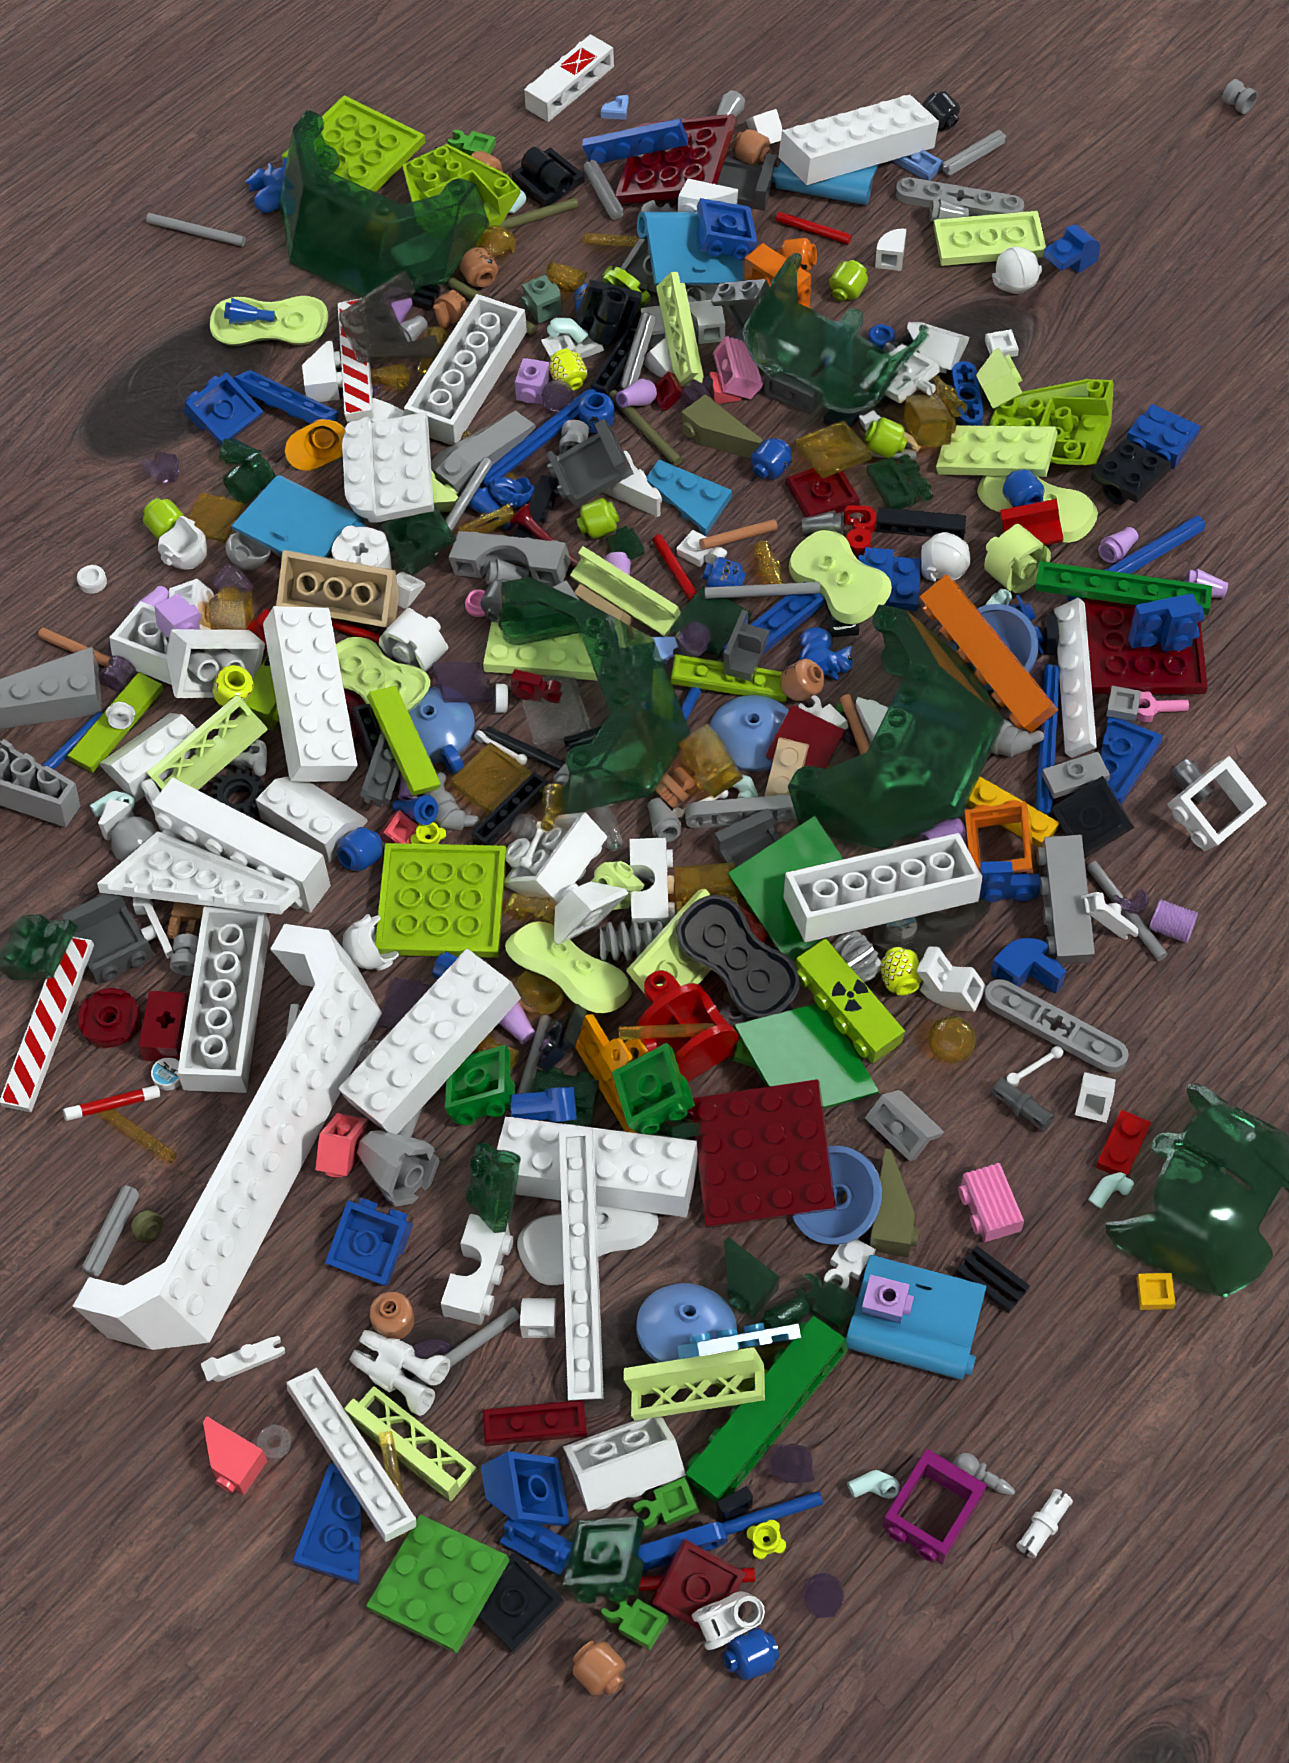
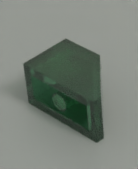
M728 1237L724 1241V1263L729 1302L738 1312L742 1314L747 1312L754 1318L779 1290L780 1277Z

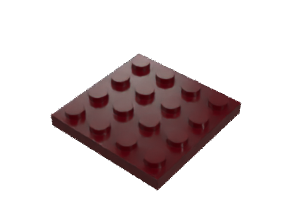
M734 114L681 119L688 136V145L628 157L615 194L620 204L678 198L687 179L717 185L737 122ZM660 122L641 123L638 125V127L656 124Z
M1089 598L1081 599L1085 603L1092 694H1110L1112 686L1139 690L1141 692L1150 691L1151 694H1206L1208 684L1201 622L1197 623L1199 638L1193 639L1191 647L1180 651L1163 652L1160 643H1157L1151 647L1132 649L1128 638L1136 605Z
M818 1079L693 1098L695 1106L692 1107L697 1141L705 1227L714 1228L836 1210L821 1085Z

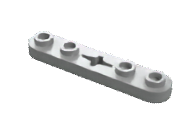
M911 177L901 179L896 185L897 199L906 204L930 208L932 200L938 201L940 198L968 208L969 215L983 216L1024 212L1023 200L1015 195Z
M997 979L987 985L984 994L985 1004L997 1014L1105 1072L1117 1073L1126 1066L1129 1056L1128 1049L1119 1040L1009 981ZM1056 1021L1061 1022L1060 1028H1057L1055 1031L1050 1029L1051 1024H1054Z

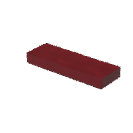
M584 1400L482 1410L485 1446L587 1437Z

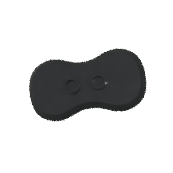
M708 895L693 903L681 916L676 927V936L681 949L691 959L711 968L722 978L732 1000L743 1013L757 1019L778 1014L795 998L800 987V977L795 964L788 956L767 946L755 936L744 913L734 901L721 895Z

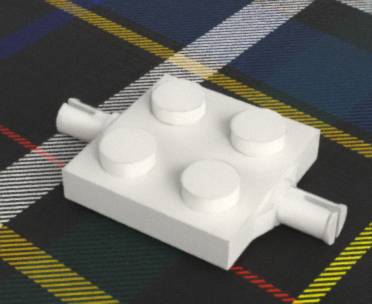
M903 344L885 355H880L874 350H870L867 353L866 359L874 363V365L862 375L864 383L898 403H902L917 390H921L927 395H932L931 392H935L936 386L928 381L940 372L938 363Z

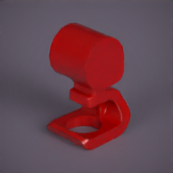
M849 505L845 508L843 523L845 525H853V530L847 534L846 539L854 556L858 559L859 555H865V547L870 548L871 534L876 527V512L870 506ZM852 513H861L864 516L861 518H852L849 515Z

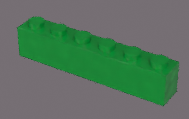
M814 1315L808 1323L803 1322L799 1325L801 1338L794 1339L787 1349L781 1348L773 1358V1366L764 1375L765 1400L734 1405L729 1415L731 1418L723 1427L719 1426L712 1432L708 1439L709 1445L701 1454L696 1453L687 1464L686 1469L688 1471L685 1474L689 1484L716 1505L717 1501L737 1490L848 1351L846 1338ZM755 1381L751 1386V1391L755 1390Z

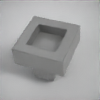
M1112 686L1106 716L1125 721H1136L1141 691Z

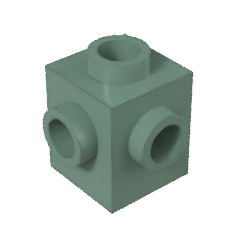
M546 275L522 284V306L526 312L530 311L538 324L562 314L560 290L557 284H552Z

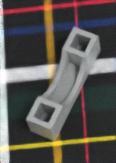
M458 531L449 555L454 574L458 576L482 578L486 574L488 562H495L498 559L528 568L534 584L553 587L564 581L571 562L566 543L464 531Z

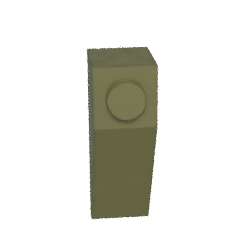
M706 394L681 412V428L683 433L702 446L751 459L753 452L763 442L759 436Z
M885 1148L880 1176L882 1201L879 1213L873 1223L870 1246L876 1249L875 1252L909 1257L910 1246L917 1247L920 1227L913 1226L915 1218L913 1207L892 1150Z

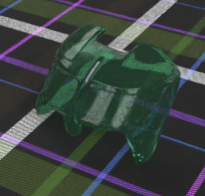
M793 253L792 256L786 259L773 278L770 288L758 300L745 322L742 333L751 358L760 369L771 377L786 373L822 393L824 397L820 402L827 409L841 413H855L872 409L878 402H881L904 363H907L930 337V334H928L929 328L926 325H920V332L912 344L891 356L858 335L864 323V314L860 309H848L838 324L797 302V272L802 257L800 253ZM829 356L830 360L827 365L814 377L812 374L825 358Z
M1194 1083V1085L1188 1084L1186 1088L1190 1103L1195 1110L1204 1109L1199 1111L1190 1120L1181 1134L1165 1132L1153 1139L1151 1146L1155 1154L1167 1159L1155 1187L1152 1213L1124 1221H1107L1106 1233L1117 1247L1153 1267H1159L1167 1273H1172V1276L1183 1283L1210 1295L1227 1297L1256 1280L1273 1257V1251L1259 1232V1226L1280 1188L1283 1187L1289 1192V1135L1236 1106H1231L1207 1087L1198 1083ZM1220 1169H1227L1228 1171L1233 1173L1236 1177H1238L1245 1184H1247L1250 1187V1190L1248 1191L1245 1187L1239 1184L1228 1174L1222 1172Z

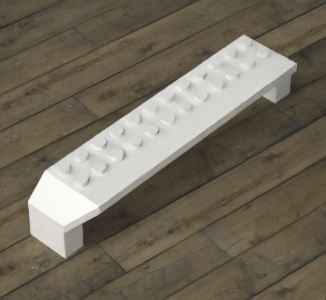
M284 924L271 947V951L300 985L314 988L166 1262L124 1286L89 1277L76 1299L73 1307L107 1338L155 1350L210 1343L331 1112L340 1094L338 1088L349 1077L382 1014L358 967L329 930Z

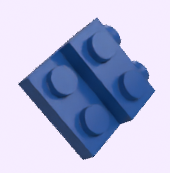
M700 198L697 204L700 220L697 235L700 250L709 252L711 256L724 254L733 256L739 261L745 260V257L755 250L758 244L750 207Z
M227 372L220 377L214 376L206 383V388L199 393L197 391L191 393L185 400L184 413L202 432L206 430L221 447L263 415V410Z
M1151 404L1146 413L1140 415L1127 434V440L1171 462V469H1175L1200 433L1201 426Z
M865 547V555H859L858 560L867 566L883 571L891 581V594L881 608L917 611L921 559L894 557V549Z
M1193 593L1136 605L1128 638L1131 648L1151 647L1160 643L1163 652L1172 650L1180 651L1191 647L1193 639L1199 638L1197 623L1204 620L1203 608L1201 604H1197Z
M361 1197L358 1203L347 1201L325 1263L388 1286L399 1254L403 1255L414 1223L406 1221L408 1216L406 1213L389 1208L388 1214L376 1210L378 1203Z

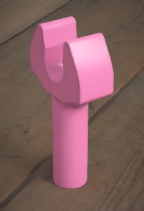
M1150 691L1141 692L1139 706L1143 705L1147 708H1139L1136 719L1142 722H1152L1154 715L1158 712L1188 711L1189 701H1157Z

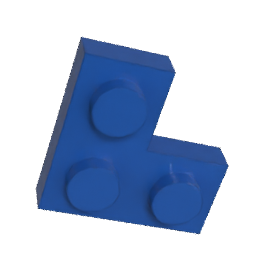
M1012 861L980 863L979 871L982 875L979 900L986 902H997L1001 899L1028 901L1032 898H1037L1040 888L1039 874H1013Z

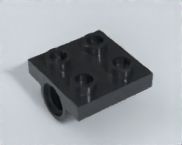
M539 147L530 148L522 158L521 167L512 172V181L544 207L551 205L585 182L584 174L551 147L545 151H542Z
M590 279L575 322L583 330L588 331V336L592 341L601 345H608L612 343L614 337L621 339L627 328L632 326L642 299V292Z
M1124 439L1091 471V480L1102 485L1104 495L1114 504L1122 505L1127 499L1138 503L1170 471L1171 462Z

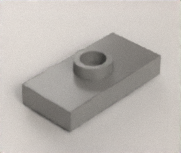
M1099 752L1042 770V776L1053 799L1079 791L1101 776H1104L1107 781L1110 780V774Z

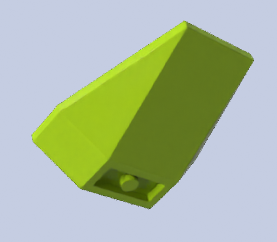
M448 144L402 165L417 222L429 236L454 245L461 244L501 225L521 194L520 188L507 174Z
M1084 379L1023 391L1020 395L996 407L989 426L1056 427L1057 438L1050 462L1068 465L1097 464L1112 421L1113 380Z

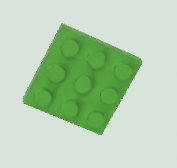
M420 1514L416 1520V1527L410 1530L366 1607L371 1612L457 1654L510 1559L506 1554Z

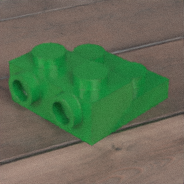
M667 1043L612 1072L626 1123L638 1134H654L660 1129L659 1124L669 1119L674 1121L683 1119L688 1114L687 1110L695 1106L687 1079L680 1074L673 1048Z
M506 1045L469 1055L446 1080L445 1109L455 1124L472 1125L476 1118L487 1115L500 1117L504 1115L505 1110L511 1109L510 1103L512 1094H515V1083L510 1077V1051Z

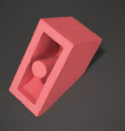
M337 1113L319 1134L315 1170L325 1172L330 1177L347 1176L356 1164L358 1144L365 1134L368 1119Z
M206 1417L203 1421L210 1466L216 1477L215 1483L229 1493H233L236 1490L245 1495L268 1461L265 1453L261 1448L211 1418Z

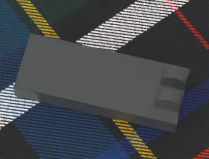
M382 730L359 795L364 797L363 802L370 803V800L376 801L375 806L380 808L382 804L388 806L400 772Z

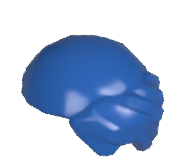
M501 477L493 479L490 483V493L493 498L501 505L513 509L530 502L535 489L534 485L529 483L527 477L516 480Z

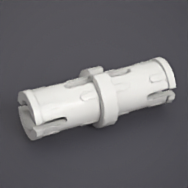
M1054 1489L1041 1511L1034 1513L1031 1519L1033 1523L1022 1539L1016 1544L1023 1554L1028 1549L1029 1553L1027 1556L1032 1559L1036 1558L1037 1553L1049 1535L1056 1533L1058 1522L1073 1503L1071 1497L1066 1493L1061 1497L1062 1491L1059 1489Z

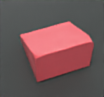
M709 372V385L713 401L717 404L741 401L740 396L722 392L720 376L717 372Z
M398 810L389 818L378 835L386 843L412 844L411 836L416 834L418 824Z

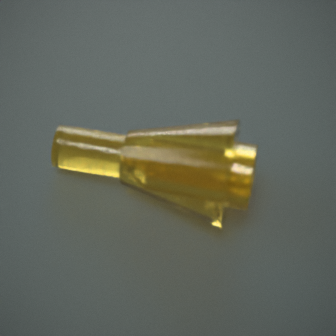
M433 326L425 330L422 359L417 368L420 374H426L432 361L435 360L449 338L447 332L441 327Z
M403 363L370 369L371 380L400 391L404 389L405 385H408L410 380L409 370L406 369Z
M552 783L546 785L542 790L544 816L541 828L545 831H550L553 828L555 819L571 800L570 791L563 785Z

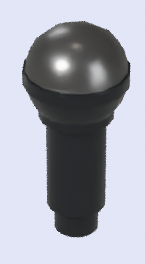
M907 333L898 340L886 342L883 347L884 355L892 352L901 344L905 346L912 344L914 340L911 334Z

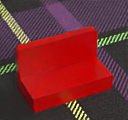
M1057 499L1000 510L1004 532L1015 524H1020L1044 545L1060 543L1064 540Z

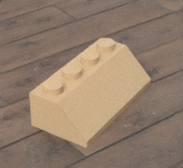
M283 550L276 606L329 608L332 618L386 628L396 620L399 591L395 570Z

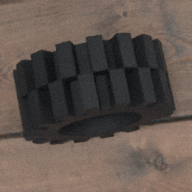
M242 768L236 769L237 774H232L231 770L226 771L228 776L226 778L221 774L218 777L219 783L214 781L212 785L214 790H211V797L257 820L256 815L260 816L256 799L265 790L264 783L260 780V777L256 774L252 775V771L248 769L243 774ZM246 791L251 794L250 798L243 803L234 804L228 801L229 797L236 792Z

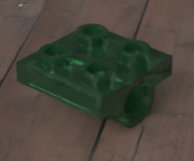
M489 1143L476 1144L475 1155L470 1162L472 1174L470 1186L466 1190V1200L493 1233L506 1232L507 1223L512 1219L521 1158L518 1154L511 1151L494 1150Z

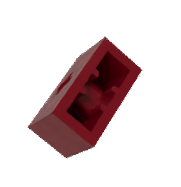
M149 991L138 1044L144 1061L157 1062L167 1057L179 1061L189 1002L186 993Z

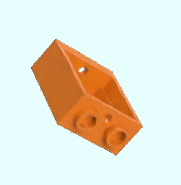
M764 243L745 257V281L766 279L790 325L793 327L798 321L804 320L810 312L811 274ZM770 279L786 289L788 295L772 285Z
M1011 800L1003 803V805L996 806L977 805L973 809L965 810L968 851L978 869L981 863L978 828L1021 822L1024 858L1006 861H1012L1013 874H1036L1030 813L1026 801Z

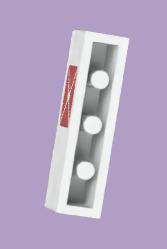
M590 34L524 89L526 109L547 122L552 120L614 67L613 47Z

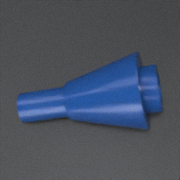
M231 298V303H225L224 319H229V325L254 322L256 320L274 322L275 311L260 310L234 298Z
M488 487L478 488L469 503V508L494 521L496 520L505 530H511L514 524H509L511 519L503 513L501 506L490 493V489Z
M424 795L407 801L396 800L393 803V810L395 812L400 810L418 823L429 825L437 817L438 804L432 796Z

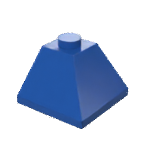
M507 1451L481 1465L486 1500L513 1521L567 1526L570 1524L559 1458Z

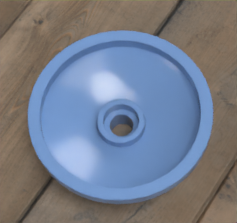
M990 604L978 608L979 612L1020 663L1030 672L1038 654V637L1032 622L1021 611L1008 605ZM953 640L951 646L952 659L960 676L978 689L994 691L989 683L984 686L973 673L977 668L971 661L967 664L959 656L956 650L960 647Z
M429 687L423 700L409 712L431 763L443 762L440 755L441 748L452 744L458 753H461L473 737L475 730L473 711L462 696L449 689Z
M758 695L740 696L726 702L715 712L710 723L709 739L713 751L724 763L738 770L758 772L771 769L773 762L766 759L765 755L789 710L772 698Z
M828 1146L836 1210L792 1217L799 1229L809 1238L823 1244L841 1245L856 1240L872 1226L880 1210L882 1186L877 1170L863 1154L844 1146ZM846 1193L847 1201L842 1204L841 1196Z
M690 1283L671 1284L653 1292L641 1305L636 1323L637 1336L642 1348L657 1363L680 1359L677 1346L691 1343L689 1336L710 1333L711 1339L718 1338L717 1331L737 1328L732 1309L720 1295L706 1287ZM684 1313H690L693 1316H687Z

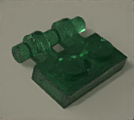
M908 454L900 457L899 461L901 464L898 465L893 457L867 466L866 473L887 508L903 509L915 505V494L921 496L925 502L933 498L929 481L922 477L919 472L920 467L918 463L912 460ZM904 476L910 478L912 482L908 483Z

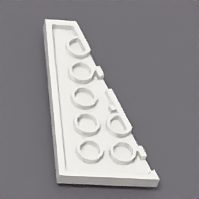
M159 831L97 883L100 893L282 914L300 897L299 888L295 885Z

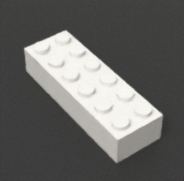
M904 95L896 99L882 101L878 104L861 107L857 110L782 130L778 157L806 185L919 153L922 150L932 149L935 146L939 121L911 95Z
M476 294L405 405V416L425 412L428 417L429 438L449 445L459 442L527 332L525 310Z
M273 606L263 622L290 782L347 781L358 765L329 608Z
M173 777L151 804L161 833L297 886L300 897L291 905L294 909L299 910L301 908L311 913L331 886L323 854Z
M956 833L785 873L783 898L804 942H809L978 902L982 875L960 834Z
M223 907L203 908L177 1072L183 1090L247 1093L270 933V924L267 914L264 912Z
M466 949L338 1088L339 1091L353 1107L385 1132L398 1134L521 999L520 995L510 980L469 949Z
M505 1116L491 1170L495 1192L561 1200L559 1131L592 1129L594 1131L596 1205L687 1217L698 1166L697 1141Z

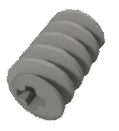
M636 921L632 922L630 930L626 929L624 922H620L617 930H614L612 922L607 923L605 931H602L600 926L601 960L606 961L609 952H611L614 961L619 960L621 952H624L627 961L631 960L634 952L639 956L662 931L661 921H657L654 930L651 929L649 921H645L642 930H639Z

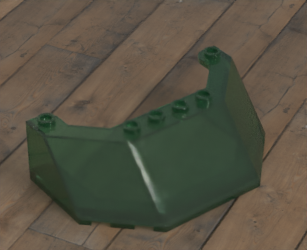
M307 109L292 129L279 201L291 264L373 303L381 301L390 288L401 289L408 294L419 291V287L435 283V286L446 283L460 265L463 255L474 246L490 224L476 184L458 178L450 181L439 195L404 205L334 174L340 164V158L337 151L333 147L326 145L321 134L324 129V121L321 115Z
M532 577L502 582L498 625L504 640L512 645H523L580 633L610 712V716L592 743L576 746L567 753L566 765L569 771V779L563 786L561 796L566 814L653 795L660 778L668 771L680 747L690 735V729L655 640L608 613Z
M879 604L872 617L874 628L882 633L885 648L881 654L882 665L886 672L903 676V679L866 753L832 768L823 769L815 766L799 768L794 773L788 785V790L799 826L815 816L828 837L884 850L893 846V841L909 834L911 837H914L932 829V824L948 817L950 820L962 816L1003 727L1004 719L982 683L975 676L970 663H966L955 650L907 610Z

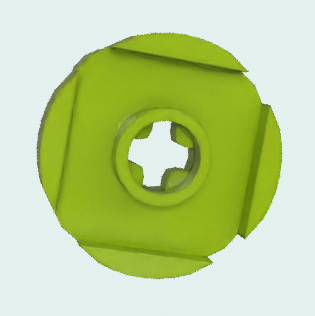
M609 266L602 274V280L607 284L641 292L637 288L641 283L619 267H615L612 270V266ZM647 290L642 293L637 313L641 308H645L651 300Z

